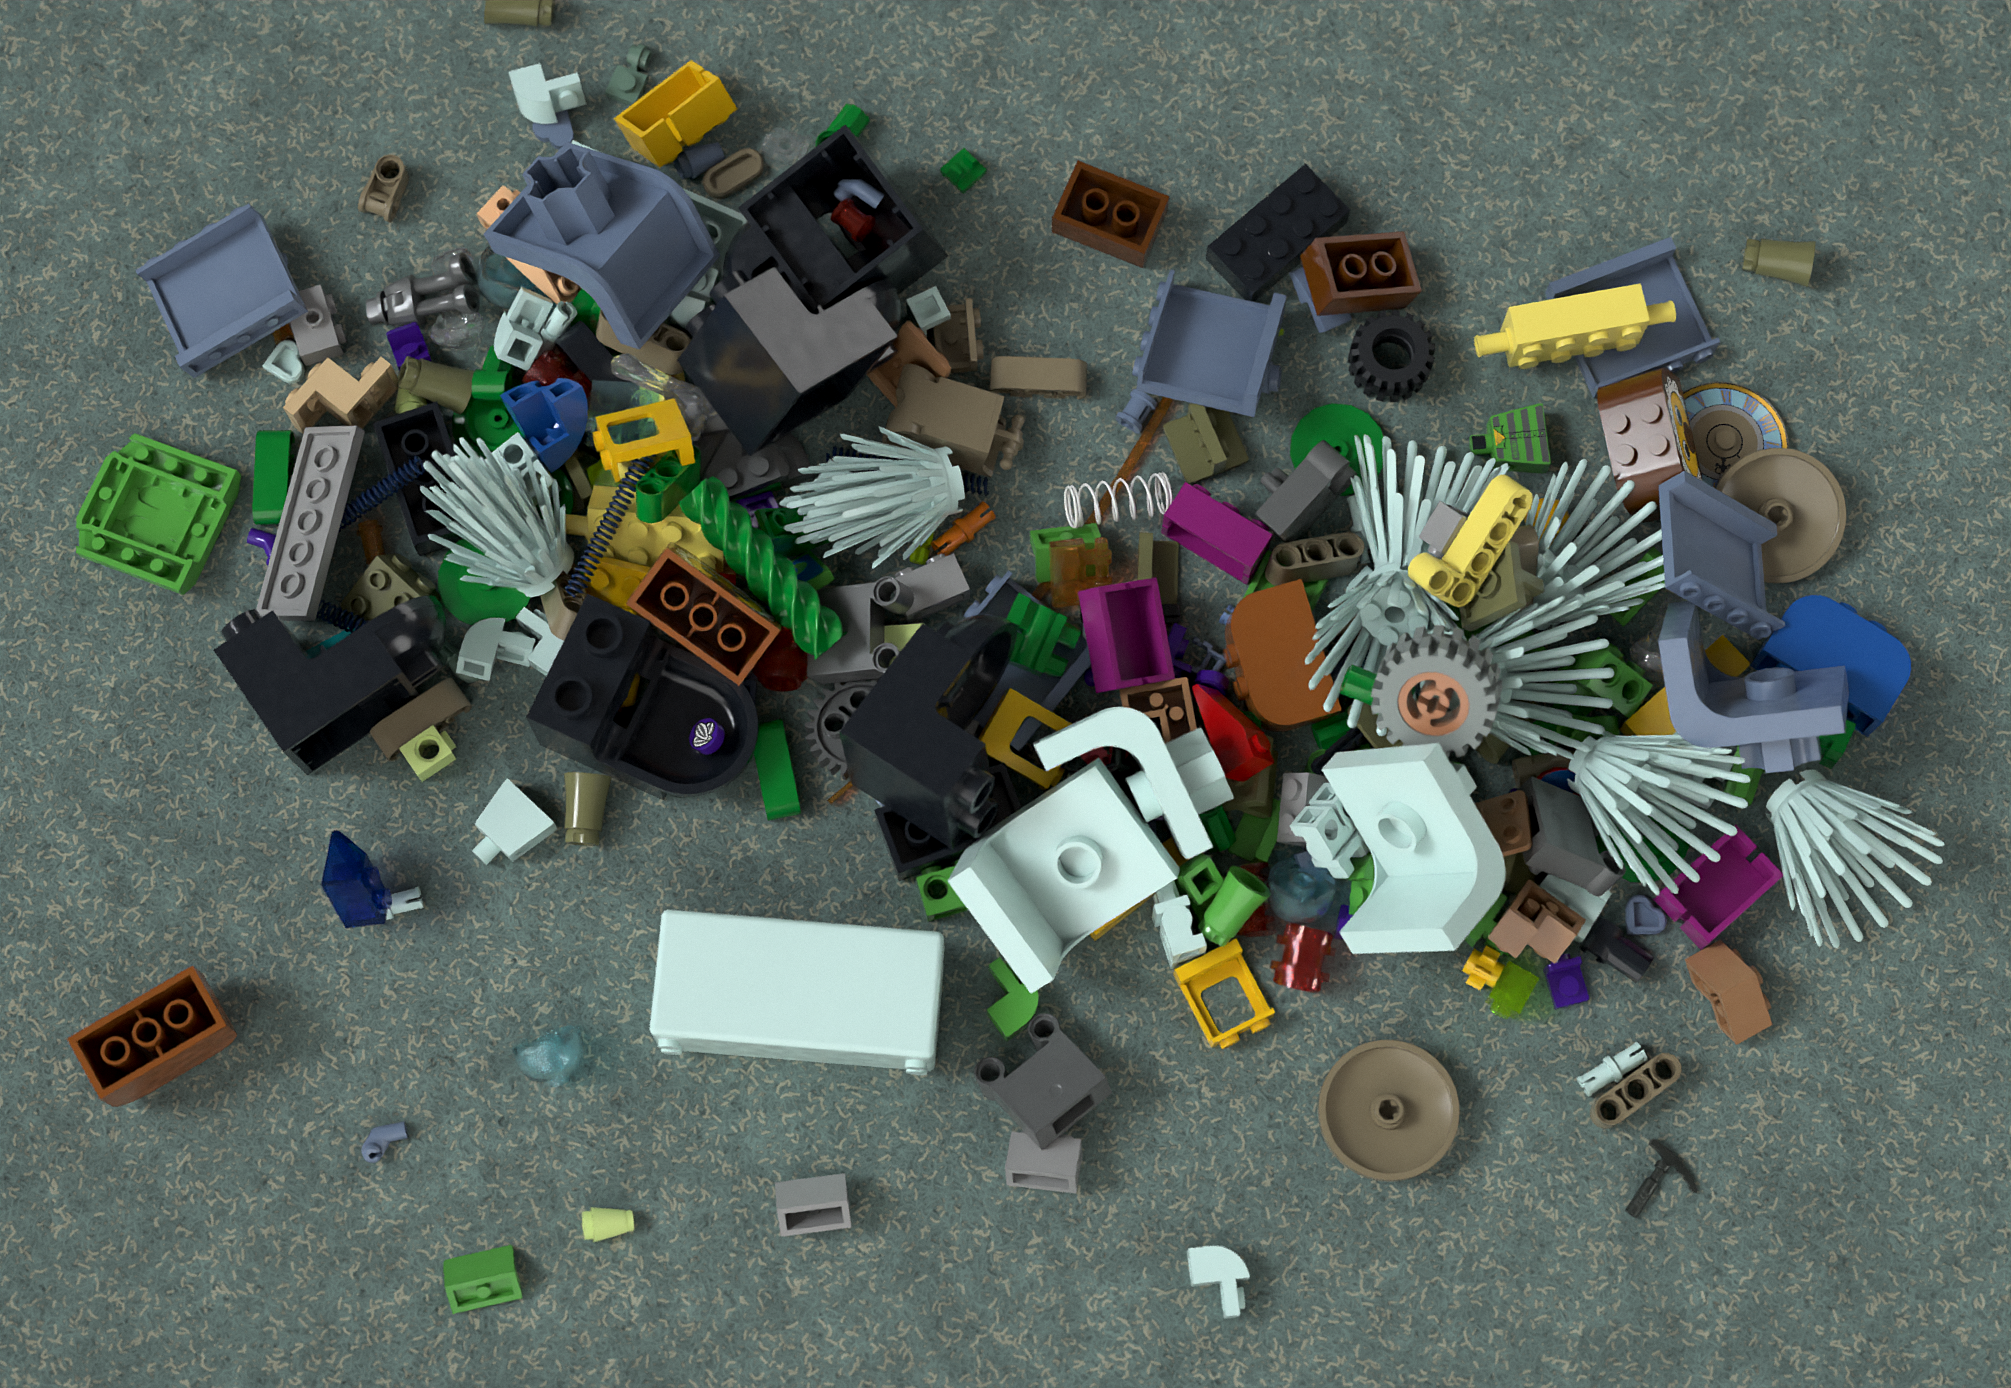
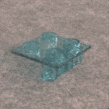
M592 380L590 415L587 418L586 432H588L587 446H595L592 432L598 431L595 417L659 402L660 384ZM648 417L608 427V432L614 444H623L656 436L657 426L653 418Z

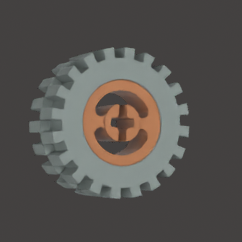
M1435 625L1433 633L1427 634L1426 626L1416 628L1413 639L1406 632L1399 637L1397 645L1392 643L1387 649L1372 687L1371 697H1374L1371 704L1372 714L1379 713L1376 724L1380 731L1387 727L1389 728L1386 739L1392 744L1398 739L1403 742L1402 746L1439 743L1447 758H1449L1450 751L1452 750L1455 751L1457 757H1460L1467 753L1469 744L1475 749L1481 744L1483 735L1487 737L1491 731L1501 698L1502 680H1498L1501 671L1498 663L1491 665L1493 654L1488 647L1481 652L1478 650L1481 640L1474 635L1471 636L1469 641L1462 639L1464 630L1454 627L1453 634L1450 635L1444 633L1445 625ZM1425 681L1418 702H1416L1412 696L1411 689L1417 683ZM1455 690L1459 696L1460 704L1454 710L1447 712L1453 691Z

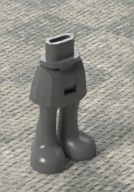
M463 252L455 254L449 258V270L444 273L420 279L411 274L386 286L384 291L377 292V297L366 300L367 317L370 324L383 322L385 325L404 326L417 322L421 326L426 323V316L435 313L459 310L463 315L477 313L480 306V295L472 285H476L478 280L469 257ZM456 288L453 293L425 299L427 294Z

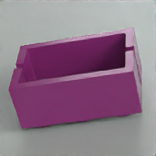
M1185 482L1163 516L1161 534L1178 542L1181 546L1247 585L1269 551L1273 534L1268 532L1269 528L1256 519L1250 521L1241 516L1240 511L1234 505L1225 501L1221 504L1211 498V493L1198 484L1191 486Z
M1157 577L1099 586L1078 592L1096 693L1175 679Z
M1736 824L1734 825L1737 829L1735 836H1729L1725 833L1710 846L1720 854L1721 858L1718 862L1711 861L1703 853L1690 865L1700 876L1698 882H1693L1682 872L1673 880L1678 887L1679 892L1677 894L1672 893L1666 886L1659 893V896L1657 895L1653 899L1674 922L1679 918L1684 922L1680 929L1700 950L1705 948L1783 877V873L1763 852L1751 863L1747 861L1746 858L1757 846Z

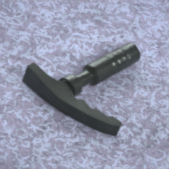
M1652 1139L1648 1145L1658 1152L1662 1161L1657 1160L1654 1165L1656 1168L1652 1175L1644 1180L1625 1209V1212L1634 1218L1639 1216L1658 1187V1180L1663 1173H1667L1670 1168L1669 1166L1675 1167V1172L1683 1176L1682 1179L1689 1185L1688 1188L1691 1192H1698L1695 1181L1684 1164L1674 1153L1655 1139Z

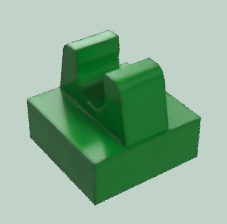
M963 148L940 168V173L964 194L987 173V169L969 151Z

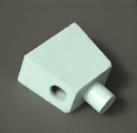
M507 778L476 820V827L486 837L472 852L485 865L500 851L513 862L554 833L558 828L538 806Z

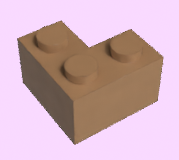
M1187 677L1119 689L1124 708L1137 710L1150 718L1153 723H1161L1164 744L1197 729Z
M1528 879L1507 907L1488 936V939L1494 942L1498 949L1509 953L1515 958L1519 956L1528 944L1539 956L1547 958L1555 964L1577 936L1586 919Z
M1719 940L1685 959L1694 986L1711 1002L1719 1027L1736 1045L1772 1025L1768 1013L1771 1005L1760 987L1763 984V979L1753 965L1749 967L1744 963L1742 956L1735 948L1731 950Z

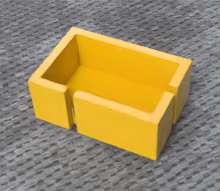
M690 60L621 112L614 120L631 147L661 168L672 163L678 154L683 151L682 147L684 145L690 146L698 143L705 133L713 127L724 123L729 118V115L737 110V107L720 78L707 70L705 71L703 67Z

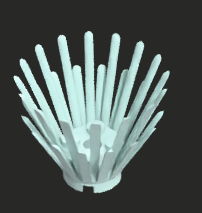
M1365 434L1363 438L1368 469L1367 476L1362 443L1360 438L1355 435L1363 486L1358 476L1354 475V479L1352 477L1350 479L1373 557L1374 570L1391 563H1400L1402 570H1408L1410 562L1418 554L1429 553L1433 555L1428 551L1430 545L1419 538V535L1439 501L1471 513L1489 483L1498 475H1505L1510 468L1508 463L1495 468L1492 472L1491 470L1496 462L1495 458L1489 459L1483 470L1482 466H1475L1459 496L1474 459V453L1468 452L1464 456L1450 490L1449 485L1455 469V463L1452 461L1447 462L1442 473L1447 448L1439 446L1425 499L1422 501V478L1425 459L1421 455L1417 456V442L1411 440L1408 443L1402 496L1398 493L1396 452L1391 449L1390 438L1384 436L1382 439L1384 529L1374 447L1371 443V438Z
M1582 459L1579 462L1541 537L1568 469L1566 461L1562 464L1557 478L1555 474L1551 478L1534 526L1538 540L1540 539L1536 577L1543 580L1545 592L1535 596L1533 604L1538 603V607L1559 597H1565L1562 603L1535 618L1576 600H1581L1582 604L1579 608L1536 627L1538 630H1546L1550 625H1552V628H1555L1561 622L1581 619L1589 615L1598 616L1630 610L1628 607L1641 604L1644 600L1636 598L1623 602L1618 601L1665 587L1664 583L1655 584L1665 580L1664 573L1625 586L1624 583L1663 565V555L1649 562H1639L1590 585L1662 540L1661 529L1638 544L1635 538H1630L1594 562L1657 508L1655 502L1647 503L1604 539L1619 524V518L1612 516L1604 525L1602 524L1635 487V482L1629 480L1572 542L1597 506L1598 502L1593 498L1610 474L1611 468L1608 465L1601 468L1552 544L1551 542L1561 526V521L1574 497V490L1587 466V460ZM1537 494L1533 499L1531 510L1529 509L1525 525L1531 524L1533 526L1539 504Z
M1400 563L1380 566L1370 573L1365 582L1348 590L1349 592L1332 601L1327 607L1332 608L1340 603L1342 604L1319 620L1315 627L1320 630L1315 633L1312 640L1319 639L1325 632L1327 633L1307 655L1305 664H1310L1354 618L1309 681L1310 690L1317 687L1324 675L1327 676L1332 672L1359 633L1324 702L1323 708L1326 712L1332 710L1340 694V687L1349 666L1353 664L1361 667L1367 652L1368 655L1363 669L1377 674L1387 649L1392 643L1397 645L1399 637L1404 633L1408 632L1413 639L1416 628L1426 626L1427 634L1433 633L1435 625H1445L1444 633L1450 635L1453 634L1454 627L1458 628L1453 621L1459 620L1455 613L1441 599L1431 595L1411 580L1408 576V570H1402ZM1463 634L1462 639L1466 640V637ZM1425 681L1419 682L1420 689H1422ZM1454 690L1452 698L1455 704L1459 705L1460 699ZM1356 699L1353 701L1347 720V725L1350 728L1357 726L1363 702ZM1377 726L1376 732L1379 736H1384L1387 733V728L1380 731Z
M1562 596L1538 607V603H1534L1518 612L1520 610L1518 609L1501 617L1475 637L1481 640L1478 650L1481 652L1488 647L1493 654L1491 665L1498 663L1501 671L1498 679L1502 680L1501 698L1495 721H1493L1489 733L1527 755H1531L1530 751L1514 740L1540 753L1548 752L1557 756V753L1568 759H1575L1572 753L1541 740L1540 736L1584 752H1590L1592 750L1591 747L1583 742L1510 715L1522 718L1528 717L1596 734L1604 733L1605 728L1603 726L1572 719V713L1568 711L1517 701L1526 700L1610 708L1613 705L1612 700L1609 698L1569 695L1577 691V687L1574 684L1531 683L1611 678L1614 675V670L1611 668L1528 672L1573 665L1575 658L1571 655L1604 649L1609 646L1607 639H1598L1524 654L1526 651L1563 640L1567 637L1568 632L1594 624L1598 617L1596 615H1589L1497 647L1527 631L1579 608L1582 604L1581 600H1576L1535 618L1562 603L1565 597ZM1451 698L1448 708L1454 710L1459 705L1455 704L1453 698Z
M1604 731L1601 734L1603 737L1598 740L1588 736L1583 740V743L1588 744L1592 750L1584 752L1576 749L1573 755L1575 759H1571L1568 767L1569 770L1576 773L1575 783L1567 778L1568 785L1573 791L1580 794L1610 855L1614 857L1620 869L1623 868V862L1609 835L1643 886L1645 887L1647 883L1651 890L1659 896L1658 886L1617 827L1668 889L1674 894L1679 892L1677 885L1660 866L1656 856L1642 841V835L1636 829L1638 828L1690 880L1698 882L1700 880L1699 874L1675 852L1679 847L1676 841L1646 815H1650L1700 853H1704L1713 862L1720 860V854L1678 824L1680 823L1688 829L1696 827V822L1674 807L1729 836H1735L1737 829L1733 825L1662 788L1703 804L1709 802V797L1738 808H1746L1748 803L1743 798L1650 765L1705 778L1718 777L1748 783L1751 779L1745 774L1692 763V760L1680 757L1742 764L1745 762V759L1720 755L1731 753L1732 750L1668 744H1691L1680 735L1616 736L1611 732Z
M1805 770L1800 772L1805 779L1804 781L1795 785L1789 778L1772 794L1766 805V808L1772 814H1766V816L1774 825L1787 897L1789 898L1792 911L1795 908V898L1790 875L1801 913L1805 916L1810 936L1814 934L1817 945L1821 947L1823 942L1804 878L1831 944L1834 948H1839L1840 941L1827 912V905L1824 900L1826 889L1853 938L1860 942L1863 939V935L1844 900L1849 899V895L1837 874L1843 876L1878 925L1883 928L1889 924L1887 918L1855 875L1866 887H1873L1874 880L1864 870L1865 868L1905 908L1912 906V900L1867 854L1870 853L1888 868L1894 867L1895 864L1923 885L1928 886L1931 884V879L1853 819H1856L1896 844L1908 847L1933 863L1941 864L1943 862L1940 856L1860 809L1936 846H1944L1945 844L1932 836L1937 833L1885 810L1881 806L1903 814L1912 813L1911 810L1901 807L1897 803L1826 780L1816 770Z

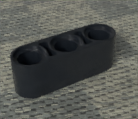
M581 320L554 341L558 350L604 404L608 402L614 412L625 410L640 398V389Z

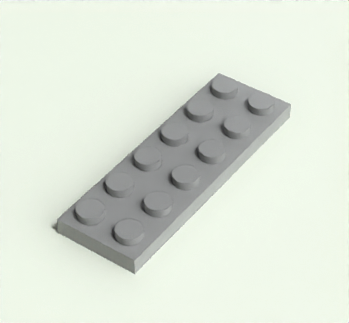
M358 426L305 427L256 608L261 617L273 610L282 621H315L365 433Z

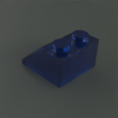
M339 830L332 831L321 886L345 928L385 924L387 911L392 906V895L390 890L385 888L382 883L378 868L373 866L367 853Z

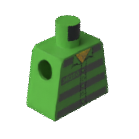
M1543 403L1493 415L1489 418L1486 425L1487 434L1470 435L1469 437L1470 452H1473L1474 455L1490 454L1491 458L1496 459L1492 470L1508 463V466H1510L1508 471L1542 474L1547 473L1551 465Z

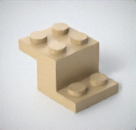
M327 357L322 364L318 363L311 369L308 374V380L300 389L296 388L288 395L283 408L294 427L302 434H304L305 427H313L326 411L346 426H358L363 429L399 388L397 387L398 378L392 365L382 357L364 368L359 381Z

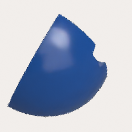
M557 378L556 382L549 386H542L536 380L517 386L500 395L520 432L546 469L552 473L561 467L577 449L587 425L588 405L583 387L579 383L565 378Z

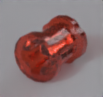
M846 198L835 208L830 220L836 225L840 224L852 234V239L855 242H859L870 233L876 220L872 215L866 216L854 206L855 203L850 198Z

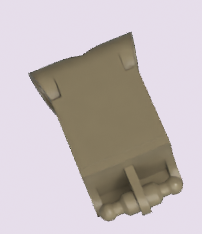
M906 364L903 366L896 389L897 407L889 414L885 429L932 449L946 446L953 452V454L947 455L951 465H959V468L990 478L992 477L999 451H1002L1004 454L1000 460V467L1003 470H1009L1013 466V457L1017 456L1018 451L1022 450L1024 445L1023 433L1021 431V427L1024 425V417L1022 415H1014L1011 428L1004 431L1006 419L1000 415L1005 396L941 376L935 378L932 373L919 365ZM883 433V443L902 448H907L905 446L890 441L888 436Z

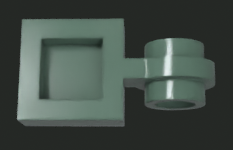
M640 43L638 46L633 44L630 47L626 62L631 64V67L629 69L617 65L606 89V97L630 106L641 98L649 79L648 75L638 71L639 68L646 70L652 57V51L647 50L646 45Z

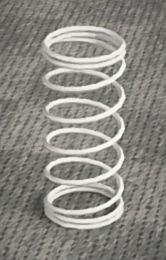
M1163 472L1154 473L1151 475L1147 485L1144 479L1137 475L1133 478L1130 487L1124 479L1119 478L1113 486V491L1109 484L1102 480L1098 483L1095 493L1091 486L1086 483L1081 485L1078 492L1073 485H1068L1064 492L1067 520L1072 528L1083 527L1084 519L1080 497L1083 487L1086 486L1093 496L1095 518L1097 524L1100 525L1101 512L1098 503V492L1100 485L1105 484L1112 497L1113 518L1115 522H1118L1119 512L1115 492L1120 481L1124 483L1128 490L1130 513L1132 519L1135 520L1136 506L1133 498V486L1136 479H1140L1146 489L1148 513L1150 517H1153L1154 506L1150 486L1155 476L1157 505L1160 512L1164 515L1173 501L1169 478ZM1161 483L1166 493V508L1161 498ZM1071 494L1074 502L1075 520L1071 508Z

